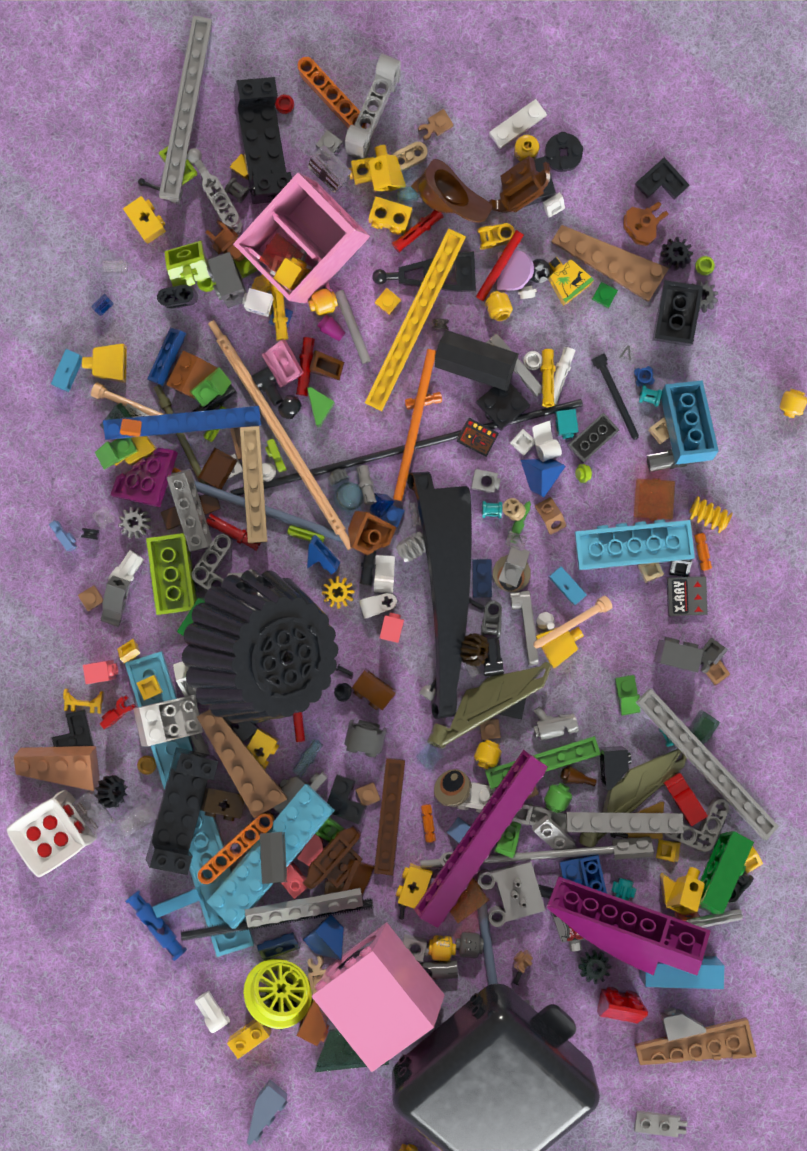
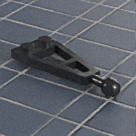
M474 251L459 252L455 259L457 285L444 283L441 290L452 292L476 291ZM434 258L398 267L399 272L386 273L382 269H377L374 271L372 279L379 285L384 284L387 280H399V284L420 287L423 281L405 278V272L423 268L425 278Z

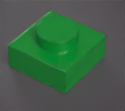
M601 282L592 300L609 308L618 290Z

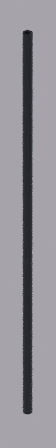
M582 399L521 414L509 425L551 415L557 411L583 406ZM493 422L483 424L492 430L498 428ZM461 430L417 441L414 450L458 439ZM405 445L310 469V472L314 477L333 472L339 468L344 469L402 454ZM298 473L271 481H264V489L302 480ZM244 487L230 490L231 494L237 496L245 495Z

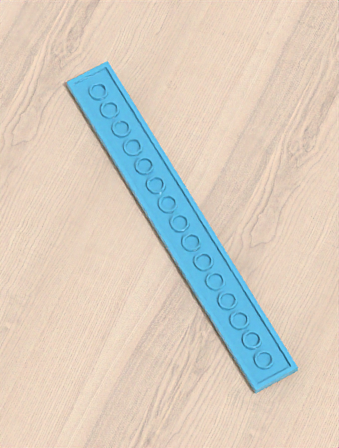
M163 651L125 663L138 707L177 699ZM156 675L163 692L144 700L136 683ZM189 736L151 745L164 790L176 747L194 751ZM200 811L189 849L193 856L189 870L195 888L200 887L204 897L199 902L208 927L210 925L212 927V925L217 926L218 924L219 926L222 923L224 925L226 922L207 901L232 870L229 866L210 884H203L199 881L198 872L201 867L224 847L215 817L205 816V811ZM217 857L219 864H227L225 857ZM205 869L203 870V875L206 878H211L212 872ZM249 929L246 931L241 930V932H229V934L224 933V935H212L211 937L217 957L254 945Z

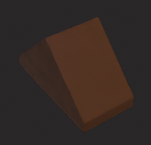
M315 350L310 365V372L340 381L345 362Z

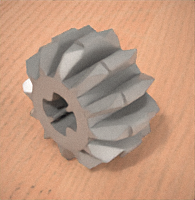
M131 506L129 508L130 513L127 510H123L125 517L119 516L118 519L123 520V523H119L118 527H125L121 533L126 534L128 532V538H132L134 535L136 539H139L140 533L144 536L147 534L143 530L144 528H151V526L145 525L146 522L151 521V518H145L148 512H142L141 507H138L135 511L134 507ZM137 518L138 525L132 527L133 524H130L131 520Z
M421 532L409 535L397 545L398 554L405 562L412 561L426 552L424 537Z

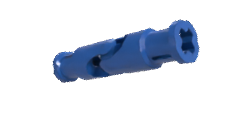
M139 890L125 901L136 911V916L148 927V930L159 944L166 948L173 956V961L186 952L187 948H183L177 941V936L163 919L156 917L151 904L146 903ZM163 927L164 935L159 934L157 930Z

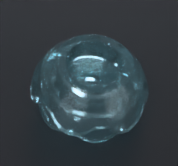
M402 187L396 195L399 202L402 200L406 202L418 201L420 197L418 192L412 187Z

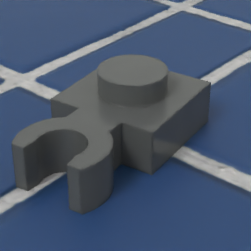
M339 468L330 473L328 480L333 486L347 479L348 475L345 469L340 470Z
M712 637L702 648L703 656L700 665L704 664V666L701 668V671L707 673L711 662L716 665L728 651V649Z

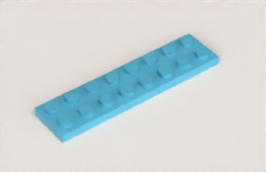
M305 784L275 819L272 828L267 832H285L287 867L334 812V809L308 784ZM260 839L207 901L232 929H236L246 917L245 909L253 908L273 884H262Z

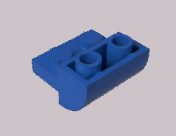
M599 855L576 856V858L559 861L562 878L607 893Z

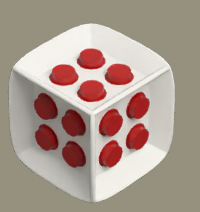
M67 790L60 791L53 798L38 805L6 829L14 847L37 877H42L97 839V834H94L87 823L84 822L79 812L73 806V803L79 811L78 806L80 808L81 806ZM88 822V824L90 825V827H91V828L93 829V831L96 833V831L94 830V828H93V827L91 826V824Z

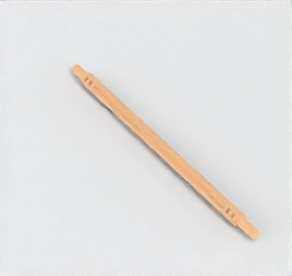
M215 320L209 322L208 325L217 338L216 342L256 406H259L261 414L323 512L335 534L339 535L347 550L352 549L349 537L345 532L346 528L231 345V342L226 335H223Z

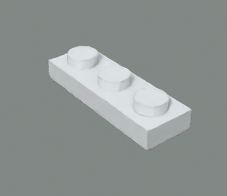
M535 99L491 130L489 134L501 149L545 118L547 114Z

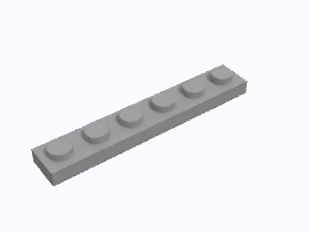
M566 812V832L683 834V814Z
M361 889L245 909L247 926L258 927L269 923H279L285 920H295L307 916H317L323 913L363 906Z

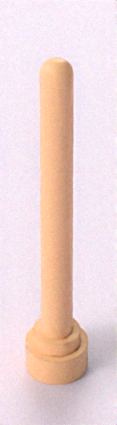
M98 382L94 384L91 390V396L94 398H106L123 406H126L128 403L149 416L163 415V413L107 391L108 389L105 388V385Z
M602 596L597 599L595 606L536 640L533 646L540 648L596 613L609 611L612 609L611 601L608 597Z

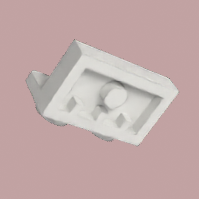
M471 782L472 788H470L468 799L463 804L457 806V808L461 810L475 808L476 812L480 813L495 792V788L490 789L489 785Z

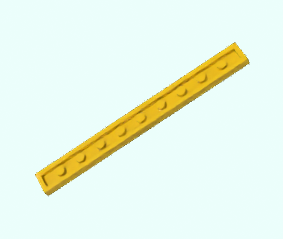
M448 228L365 404L381 412L383 411L466 236Z

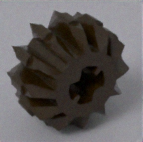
M470 633L468 636H465L464 641H462V648H460V657H462L463 663L474 667L485 663V658H488L487 653L489 652L487 637L477 633Z

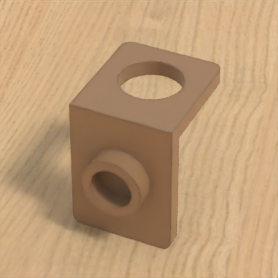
M551 497L535 505L550 535L566 527L564 517ZM555 521H560L557 527H551Z

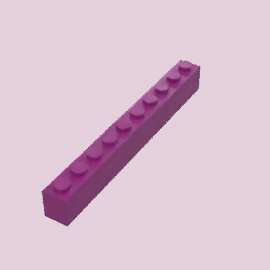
M525 750L521 752L415 907L414 911L421 919L437 928L445 921L447 914L456 905L462 892L467 889L473 876L478 873L484 860L489 857L492 848L499 842L505 829L512 823L516 813L523 807L527 797L534 791L538 781L545 775L548 766Z

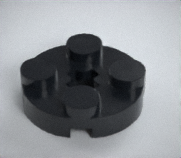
M560 132L552 136L546 144L545 156L549 166L555 171H571L579 165L582 159L583 146L579 139L572 134ZM566 148L569 155L561 157L559 149Z

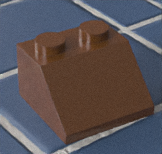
M366 668L352 686V689H354L353 694L360 699L365 697L370 701L368 705L377 711L379 708L383 711L396 694L395 689Z

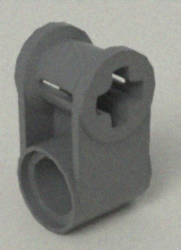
M490 600L485 604L480 635H496L497 638H500L502 606L495 600ZM491 604L498 606L496 614L488 612V607Z

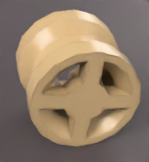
M515 498L507 499L502 507L504 514L513 521L521 520L526 512L524 505Z

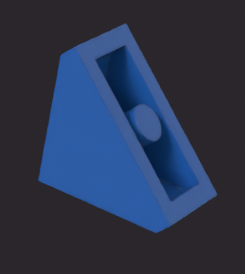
M540 459L521 460L530 490L543 498L566 467L554 459L542 462Z
M329 915L304 937L303 941L315 954L341 960L344 927L333 915Z

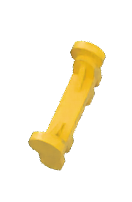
M65 688L63 692L64 711H68L69 705H71V712H75L76 705L90 706V713H95V707H98L97 713L101 714L104 691H100L99 695L93 700L84 701L75 699L69 693V689Z

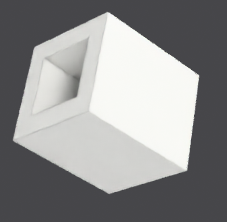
M249 288L248 293L244 294L242 304H244L246 311L269 317L274 298L272 294Z

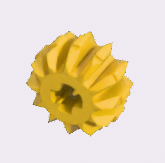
M336 576V583L331 578L328 579L331 586L323 585V587L329 589L328 591H322V595H329L324 601L328 602L331 599L330 607H333L335 602H337V609L341 608L340 602L347 607L348 603L345 599L353 600L352 597L348 596V593H355L354 590L348 591L347 588L353 584L349 583L345 586L347 578H343L340 583L339 576ZM341 587L343 589L341 591L343 592V596H338L336 598L334 596L335 593H333V590Z

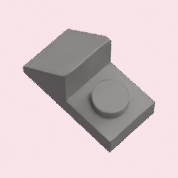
M512 544L498 580L517 587L530 551Z

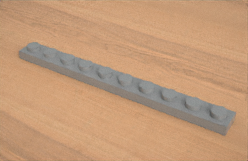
M194 15L192 18L159 198L179 202L212 27V19Z
M648 689L636 701V704L763 840H768L779 826L652 689Z

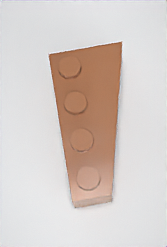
M96 746L20 748L14 755L16 775L91 791L95 790L99 784L98 781H100Z

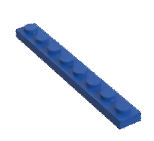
M259 406L103 420L105 440L135 437L120 434L123 419L142 422L139 437L261 425Z

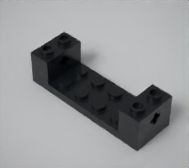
M275 77L236 80L233 93L252 204L269 203L292 179L291 172H286L275 108L278 93Z
M176 747L145 859L149 868L188 875L193 857L189 849L208 779L214 780L219 762L213 755Z

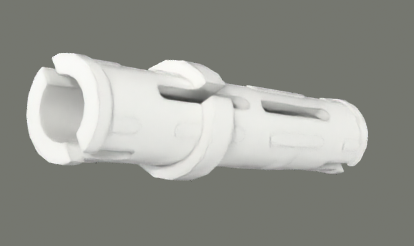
M569 347L563 348L559 363L557 362L556 364L557 369L554 375L555 405H557L568 371L571 370V361L576 351Z

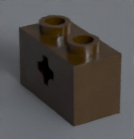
M206 788L200 811H205V816L216 818V814L224 815V820L235 821V818L241 819L244 800L240 794ZM219 802H223L224 804H226V807L222 808L218 806Z

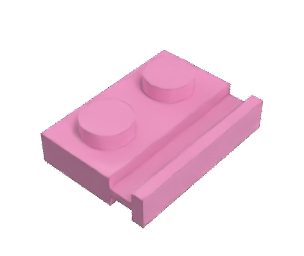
M281 340L268 349L266 353L262 354L280 388L285 387L286 384L304 373L286 340Z

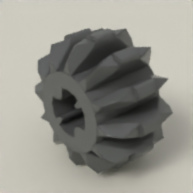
M698 280L696 285L703 286L702 295L706 296L704 300L701 297L699 311L701 309L703 313H706L707 309L712 310L714 308L713 304L718 302V299L715 298L718 295V291H713L715 288L714 284L710 287L708 286L709 281L706 280L702 284L701 280Z

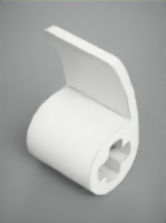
M550 421L533 426L534 443L540 460L545 462L561 456L560 444L552 437Z
M376 556L374 592L393 593L394 556Z

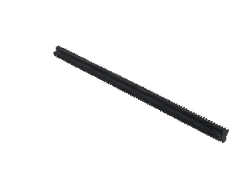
M367 898V900L362 899L363 906L354 909L339 910L337 912L319 914L317 916H307L295 920L280 921L279 923H269L260 925L258 927L265 928V926L270 927V925H282V923L286 924L289 923V921L290 923H294V921L296 922V920L298 922L301 921V919L302 921L306 919L308 920V918L310 920L313 919V917L314 919L315 917L320 918V916L322 918L325 916L327 917V915L332 916V914L333 916L334 914L339 915V913L344 914V912L346 914V911L347 913H351V911L353 912V910L354 912H356V910L358 912V909L359 911H363V909L365 910V908L366 910H370V907L371 909L372 907L374 908L373 900H371V898ZM245 920L241 921L236 929H232L227 923H224V925L223 923L222 925L219 924V926L218 924L217 926L212 925V927L210 925V927L207 926L206 928L205 926L202 929L200 927V929L195 928L194 930L193 928L190 931L189 929L188 931L183 930V932L181 930L182 942L183 940H195V938L200 939V937H212V935L217 936V934L224 935V933L229 934V932L253 930V928L258 929V927H248Z

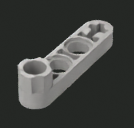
M497 334L486 342L512 351ZM517 359L514 373L519 374L520 380L537 397L542 393V386L523 363Z
M530 591L510 593L512 610L521 609L524 618L523 627L524 635H526L525 643L528 665H538L537 648L533 646L536 636Z

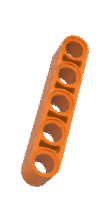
M302 57L298 61L299 75L349 129L350 125H354L357 121L360 111L313 59ZM305 66L311 67V70L307 72L302 69ZM317 80H323L324 84L318 86L315 84V82ZM330 94H336L337 98L331 100L328 98V96ZM343 108L350 109V112L347 114H343L340 111ZM363 123L362 128L367 129V123Z
M266 811L241 830L201 867L198 872L199 881L203 884H210L260 839V834L267 833L272 828L275 821L273 814ZM267 817L270 820V825L263 826L260 818ZM246 831H254L256 837L249 839L246 836ZM238 843L241 846V851H233L232 844ZM217 857H225L227 864H219ZM203 870H210L212 877L206 878L203 875Z

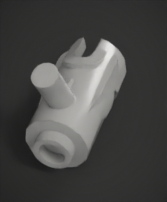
M540 706L534 709V712L541 720L536 722L537 726H534L536 738L540 737V740L563 736L564 727L567 728L568 733L579 732L574 713L561 714L553 718L552 716H547Z

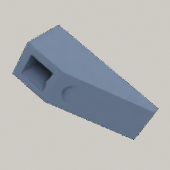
M271 1080L267 1082L257 1095L247 1139L249 1146L253 1141L257 1142L263 1134V1128L266 1125L269 1127L275 1119V1113L278 1110L281 1112L288 1103L286 1101L288 1094Z

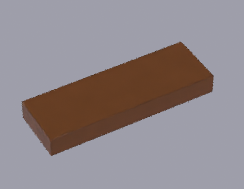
M205 494L199 496L204 515L221 509L217 498ZM176 506L161 512L167 530L181 525Z

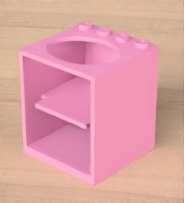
M298 172L233 245L289 301L308 303V300H311L312 294L321 290L367 241L370 235L317 181ZM295 244L297 248L294 258L298 259L303 248L307 252L305 262L308 266L313 267V270L294 290H287V287L281 285L269 273L271 272L275 255L286 258L290 245ZM259 262L264 263L267 267L264 269Z
M387 922L343 954L341 960L337 959L331 963L321 980L314 986L315 991L312 994L315 1002L371 1072L434 1028L445 996ZM374 940L369 946L365 947L360 952V955L358 957H352L351 959H349L344 964L345 967H343L341 970L337 968L353 953H355L357 950H359L361 947H363L370 941Z

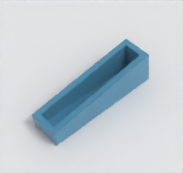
M200 887L159 902L152 908L158 918L200 901L204 897Z

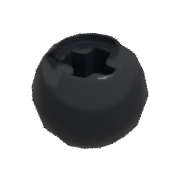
M544 259L533 260L534 272L530 280L535 283L547 281L551 275L549 263Z
M287 395L279 405L278 412L285 419H293L301 409L302 404L297 397Z

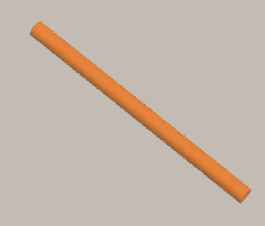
M427 349L394 491V500L402 501L436 350Z

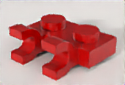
M127 695L117 700L116 710L113 708L101 717L103 721L99 724L103 729L113 726L128 711L137 707L135 704L128 707L125 705V701L129 698Z

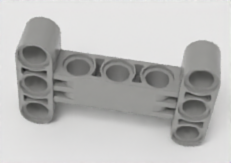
M383 53L380 55L376 66V77L355 125H350L345 137L347 155L357 159L367 158L371 137L391 91L395 92L396 83L400 81V60ZM378 88L386 90L384 93L376 92ZM372 105L378 107L376 111H370L368 108ZM368 123L370 127L364 129L361 127V124Z

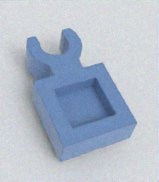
M54 520L49 524L66 551H72L77 547L74 536L70 532L64 531L58 521Z

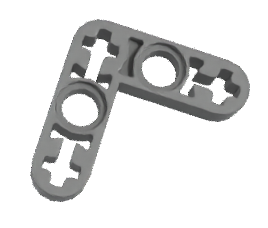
M719 797L712 799L706 811L708 817L702 820L699 830L683 824L684 832L686 830H691L692 837L689 840H684L683 834H663L701 851H710L729 811V804ZM721 804L723 806V809L718 810L716 808V805ZM712 813L717 814L718 816H720L719 819H718L717 817L713 816ZM714 819L716 821L715 828L708 829V822ZM697 837L702 840L706 839L708 841V844L703 845L699 841H696Z

